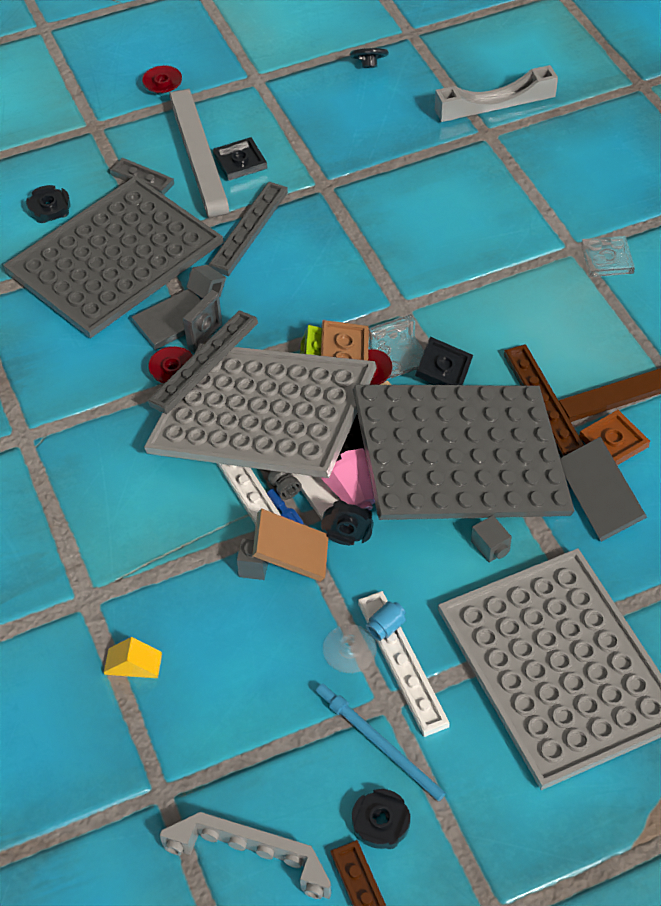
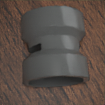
M271 471L268 476V481L273 487L277 488V494L283 500L291 499L301 490L302 485L296 477H293V473Z

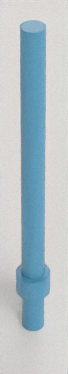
M323 683L318 686L316 692L330 704V708L337 715L344 716L438 802L443 799L446 792L351 709L346 699L341 695L337 696Z

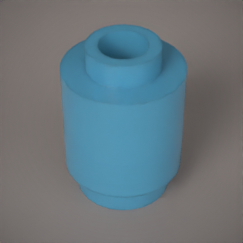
M387 601L369 618L366 628L375 639L379 641L383 638L387 639L406 622L404 616L406 612L399 603Z

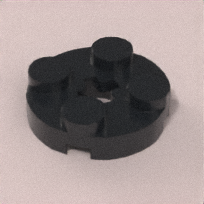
M53 185L42 186L32 191V196L26 200L29 214L36 218L38 223H46L47 221L69 215L70 199L67 191L63 188L59 190Z
M341 500L335 501L333 506L324 512L321 528L322 530L325 529L330 540L338 544L350 546L354 545L355 541L360 540L364 543L372 535L374 525L372 520L373 514L369 509L347 504Z
M387 789L373 790V793L361 796L356 801L352 810L354 834L364 844L373 848L394 849L397 847L399 842L406 837L410 828V812L403 798L399 794ZM385 813L386 819L389 821L382 825L377 824L373 817Z

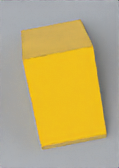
M130 637L108 649L104 675L158 678L162 652Z

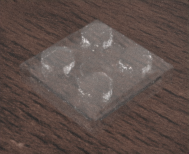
M626 236L582 239L581 247L589 277L634 274L635 266Z

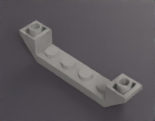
M202 812L161 831L160 838L163 847L174 855H181V853L191 855L200 834L203 839L210 842H217L219 840L228 843L230 847L239 851L248 849L265 859H273L274 857L283 860L287 865L294 868L303 866L304 869L300 878L301 890L305 891L304 893L314 899H321L322 897L330 899L331 882L310 845Z

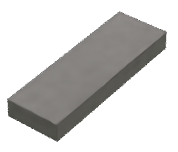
M122 158L110 170L112 176L126 182L137 176L163 195L174 185V178L125 158Z

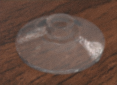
M342 625L333 629L326 636L323 643L325 660L332 668L343 673H356L366 669L374 661L377 652L374 637L368 630L358 625ZM351 642L354 643V645L347 646L346 643Z

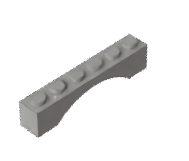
M551 65L531 69L515 82L492 91L472 92L456 86L438 89L435 91V111L441 122L556 97L558 77Z

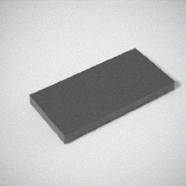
M601 437L560 458L564 475L601 542L647 518Z

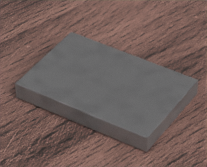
M187 289L132 316V321L156 350L186 335L183 318L201 300L193 291Z

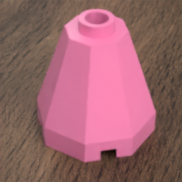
M362 448L346 451L340 454L342 459L335 463L330 477L321 478L342 501L371 510L375 499L365 450Z

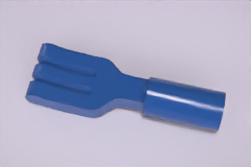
M274 489L267 492L275 507L281 512L282 517L304 525L297 512L293 508H287Z

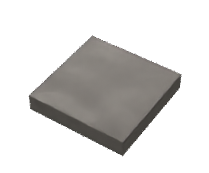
M211 290L183 318L188 350L196 352L200 343L204 344L222 326L219 293Z

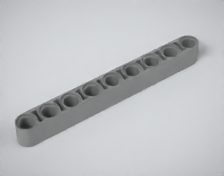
M188 88L169 92L172 109L207 217L211 218L229 214L227 198L191 91Z

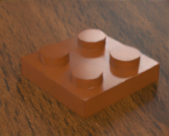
M619 410L581 430L579 435L585 444L601 437L617 465L645 450L650 444V440Z

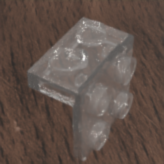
M412 314L369 328V348L386 353L392 361L393 368L389 378L417 370L424 350L415 337V319Z

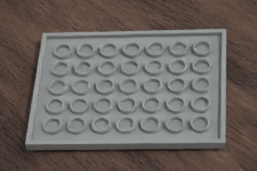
M200 343V345L198 346L196 352H197L204 344ZM234 347L168 414L162 413L144 448L147 454L329 478L357 414L353 394L354 386L370 384L376 371L375 361Z
M579 549L438 605L439 613L541 790L661 738V673Z

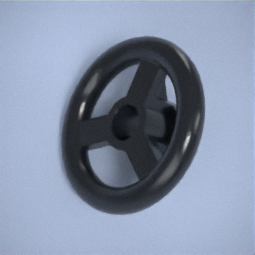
M364 48L353 50L349 55L353 59H360L362 61V68L377 67V59L388 56L389 52L382 48Z

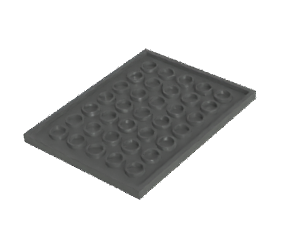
M134 176L5 263L3 267L6 273L91 339L223 243V236L139 177Z
M354 386L353 394L379 520L489 518L493 515L495 518L571 516L573 514V503L540 386Z

